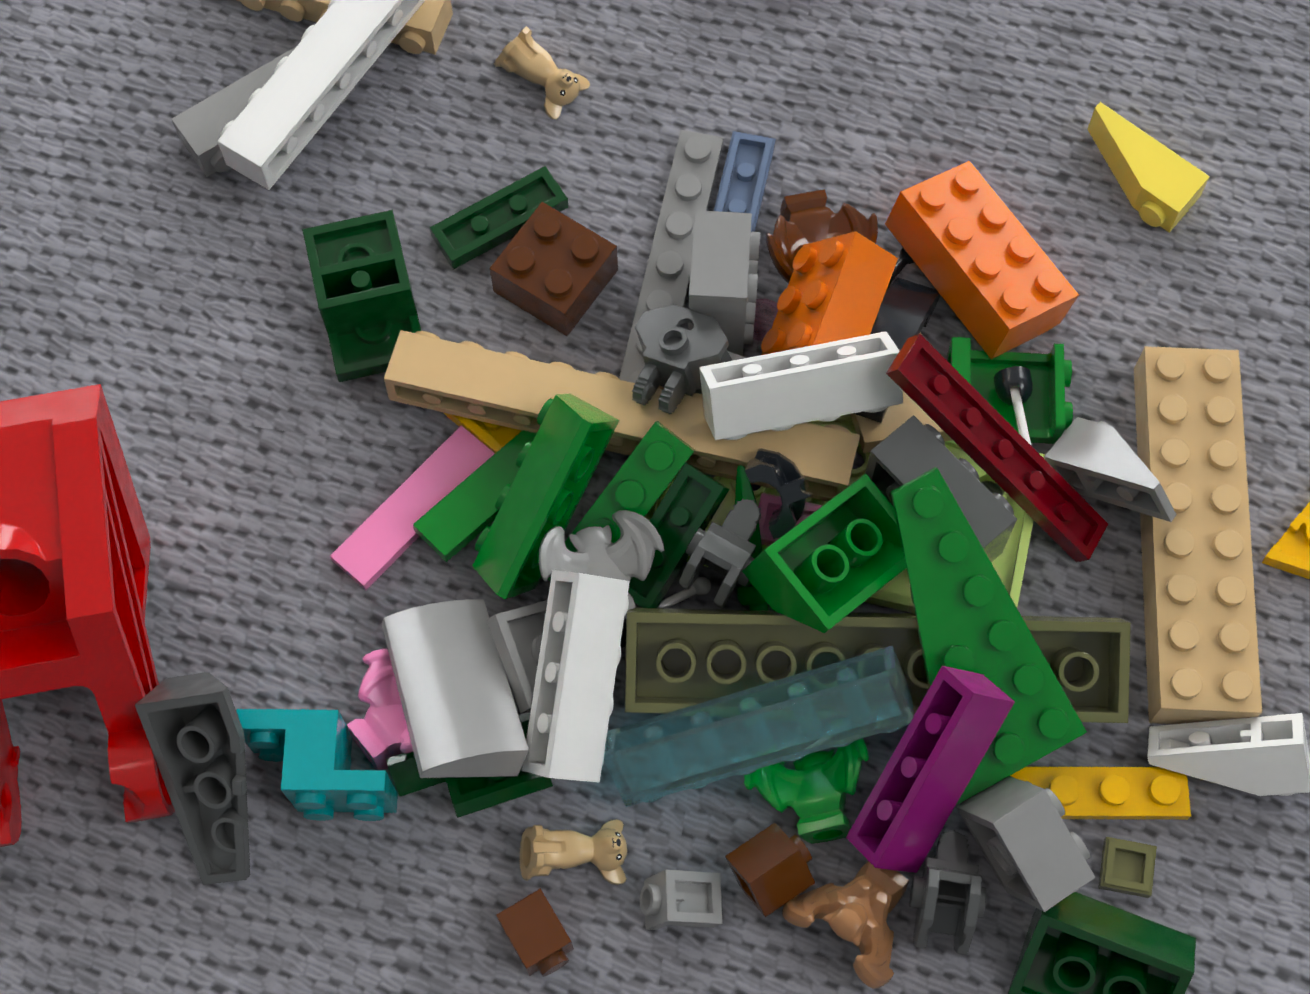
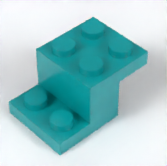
M236 709L244 731L245 743L251 751L259 753L258 758L261 760L283 761L281 791L298 812H304V818L325 821L332 820L334 812H354V819L380 821L384 819V813H397L398 793L385 770H350L352 736L339 710Z

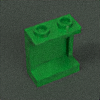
M952 337L947 353V361L1018 433L1014 407L1003 403L998 398L993 378L997 372L1008 367L1022 366L1030 370L1033 391L1027 402L1023 404L1031 443L1055 444L1062 436L1064 430H1067L1072 424L1073 419L1072 402H1065V387H1070L1072 362L1071 360H1064V344L1054 343L1051 352L1048 354L1005 352L990 359L985 351L971 350V338Z

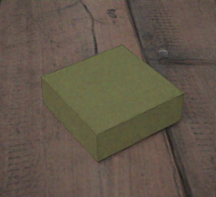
M1106 837L1103 843L1098 889L1145 898L1151 897L1157 846Z

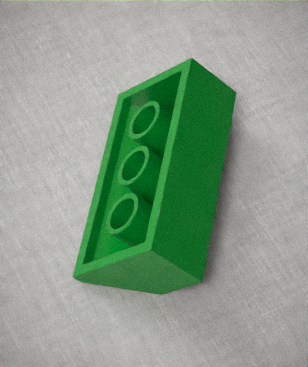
M556 394L554 399H548L541 408L537 417V424L541 426L533 442H527L520 451L516 461V466L520 469L513 483L507 484L497 498L495 508L499 512L492 526H487L482 531L475 544V551L479 553L472 565L473 568L496 595L503 599L531 591L542 578L539 566L541 541L549 529L555 526L562 527L565 532L620 421L572 394Z

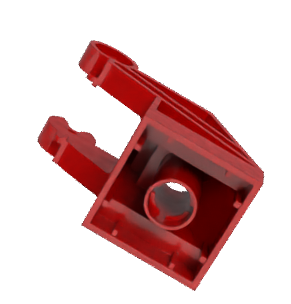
M101 384L0 401V847L17 843L22 827L20 792L17 781L21 751L19 746L13 747L9 725L2 699L72 686H83L90 689L96 698L109 734L108 764L111 783L124 787L123 805L125 822L128 824L171 816L175 812L135 707L136 703L159 684L145 626L151 549L150 535Z

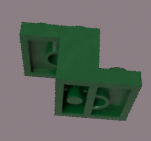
M393 209L302 229L318 308L328 334L338 381L343 382L386 372L400 330L412 333L421 331Z

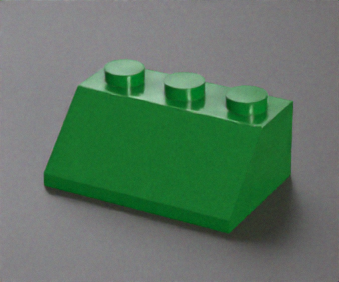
M864 474L763 550L742 572L774 611L822 633H826L906 569L894 507L868 475Z

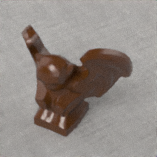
M825 189L785 196L773 235L770 233L766 234V243L772 262L781 277L789 284L794 270L792 267L794 257L805 244L855 231L876 244L878 236L876 214L872 213L867 219L857 209L846 203H843L840 210L834 213L825 206L827 201Z

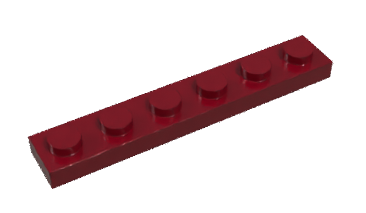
M921 334L909 337L886 374L1075 562L1089 560L1108 523Z

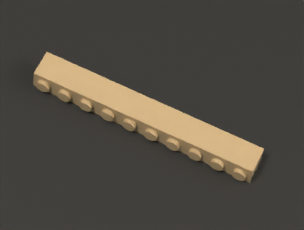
M400 330L384 376L389 400L537 433L541 426L537 424V417L545 402L550 398L554 399L556 394H572L620 420L605 450L630 456L652 425L659 421L695 449V452L686 463L693 465L704 473L736 480L738 466L743 465L746 468L749 460L755 458L758 449L762 448L779 452L793 461L805 477L806 491L812 494L810 498L830 501L849 486L860 438L859 434L851 433L848 429L839 425L820 426L806 422L796 424L792 428L783 431L765 430L747 434L744 438L737 440H715L704 417L702 394L694 393L693 397L685 395L674 413L668 414L658 409V399L662 389H664L660 385L648 404L642 405L632 400V390L635 383L620 380L613 374L606 372L592 374L575 370L572 366L562 362H551L548 364L530 360L527 356L513 351L504 354L486 350L481 345L470 341L451 342L440 339L438 336L426 331L412 333ZM764 482L751 483L754 485L776 489L770 484Z

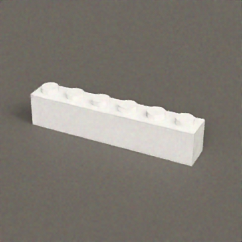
M331 0L327 11L319 21L306 29L298 46L289 56H285L279 61L274 74L266 84L252 93L245 109L235 120L228 122L223 128L217 142L226 165L270 190L425 0Z

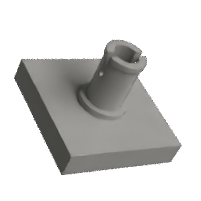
M547 600L501 612L487 619L520 714L531 710Z

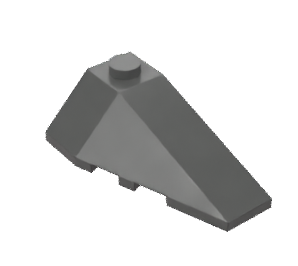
M209 672L165 678L136 703L135 707L202 884L246 880L250 876L245 737L228 687Z

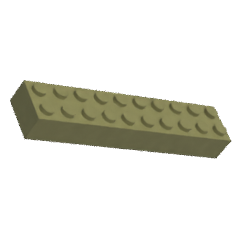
M671 608L630 609L627 611L625 712L912 719L929 690L916 614L851 612L826 633H822L776 611ZM1022 616L1081 722L1128 723L1131 623L1120 618Z

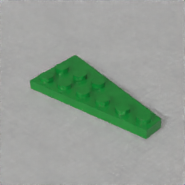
M934 467L891 492L929 688L940 668L947 666L983 674L1015 701L956 804L958 805L1082 736L1087 731L939 469Z

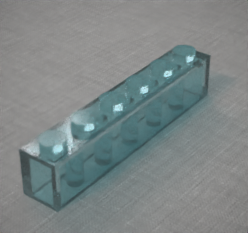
M889 646L607 731L604 762L626 807L642 802L651 803L666 795L687 789L703 788L711 782L735 775H748L759 768L779 762L796 761L810 753L831 747H844L858 739L879 733L895 732L903 726L909 725L914 717L911 692L893 646Z

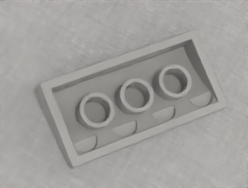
M484 599L432 603L400 611L383 618L382 628L420 778L518 776L529 751L508 678L487 623L489 615Z

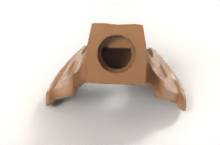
M867 861L855 878L843 887L836 886L834 883H828L802 895H797L783 905L782 915L789 923L803 928L809 927L815 919H823L828 922L837 936L848 942H853L855 946L859 947L861 955H857L853 963L857 976L868 987L872 989L880 988L887 984L894 975L893 970L889 968L894 932L887 925V916L904 895L909 880L896 870L875 868Z

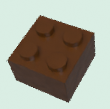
M541 202L489 268L493 291L555 330L568 336L618 271L617 245L546 203Z

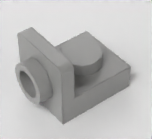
M666 869L646 878L640 894V908L645 915L646 929L658 930L667 925L709 928L722 925L720 873Z

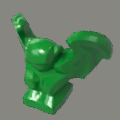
M843 728L835 733L834 739L838 749L835 755L834 749L828 752L817 750L806 753L801 758L793 759V765L796 770L784 767V760L788 752L782 747L771 746L760 750L750 758L744 774L746 789L752 790L756 787L763 798L780 813L792 807L800 817L797 823L798 835L808 843L815 844L846 838L851 829V822L844 814L846 794L852 796L855 794L862 761L867 762L869 760L868 750L861 734L853 729Z

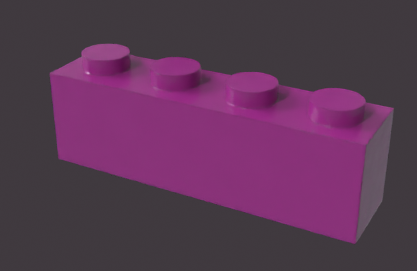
M947 666L940 668L846 838L875 868L918 872L1014 705L1015 701L983 674Z

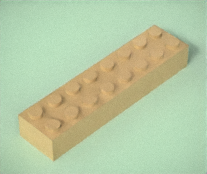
M1145 346L1134 367L1137 454L1160 482L1176 513V517L1172 522L1140 513L1149 723L1181 724L1258 717L1262 713L1239 350Z

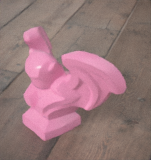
M388 649L372 651L363 657V662L369 665V668L362 679L358 697L360 701L370 704V707L364 719H354L347 724V727L356 745L375 770L388 769L387 758L412 752L413 748Z

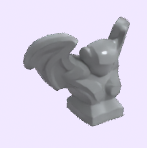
M620 510L612 514V519L621 531L620 538L614 543L611 542L612 533L609 525H606L604 528L598 526L586 527L578 531L576 535H569L572 544L578 551L572 552L566 548L563 528L555 526L549 529L544 535L539 548L540 572L544 581L551 577L552 570L583 573L630 581L631 577H636L644 581L650 571L655 550L664 551V545L658 531L648 519L636 512ZM628 593V610L635 608L633 597Z

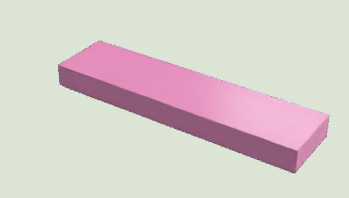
M461 425L330 555L332 561L361 587L367 590L419 537L414 531L413 524L495 453Z

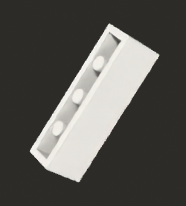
M885 331L699 367L705 420L715 440H737L744 438L750 433L765 430L783 431L792 428L796 424L817 420L829 422L840 418L842 415L863 411L875 413L885 410L888 406L903 404V390L886 374L900 351Z
M552 570L526 738L529 751L523 762L522 771L547 778L600 783L601 770L606 759L605 743L609 717L614 707L613 690L617 666L621 659L620 643L624 617L629 606L628 589L630 581Z

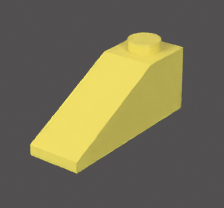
M1100 102L1095 107L1088 126L1090 135L1132 207L1139 211L1142 220L1150 226H1160L1170 233L1200 198L1210 176Z

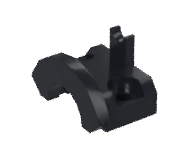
M761 448L758 449L755 458L749 460L745 472L749 482L768 483L776 488L781 496L782 505L773 511L768 523L773 539H776L794 528L803 514L806 498L812 494L806 491L805 477L793 461L779 452Z

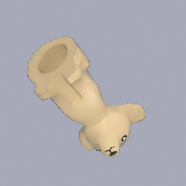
M526 26L513 41H510L495 60L494 65L495 67H502L508 73L514 72L532 83L545 87L546 98L544 107L546 114L552 119H558L562 106L570 104L578 96L579 91L589 88L590 83L579 74H574L567 69H558L551 55L534 41L531 36L532 31Z
M617 819L610 820L603 824L600 830L592 837L572 830L549 831V829H543L542 825H533V827L526 828L522 834L520 844V871L523 880L528 881L534 876H548L552 869H568L591 862L599 869L606 881L616 885L626 882V876L621 865L627 856V843L621 833L623 822Z

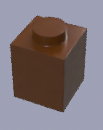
M775 822L725 856L739 886L765 917L815 884V880L807 865L812 860L808 848L798 835L794 834L789 838Z
M541 888L496 914L501 927L529 976L540 971L542 977H545L569 962L566 954L574 949L572 941Z

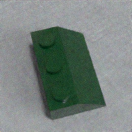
M1073 892L1046 912L1035 909L1008 994H1185L1195 971L1196 938L1080 893Z

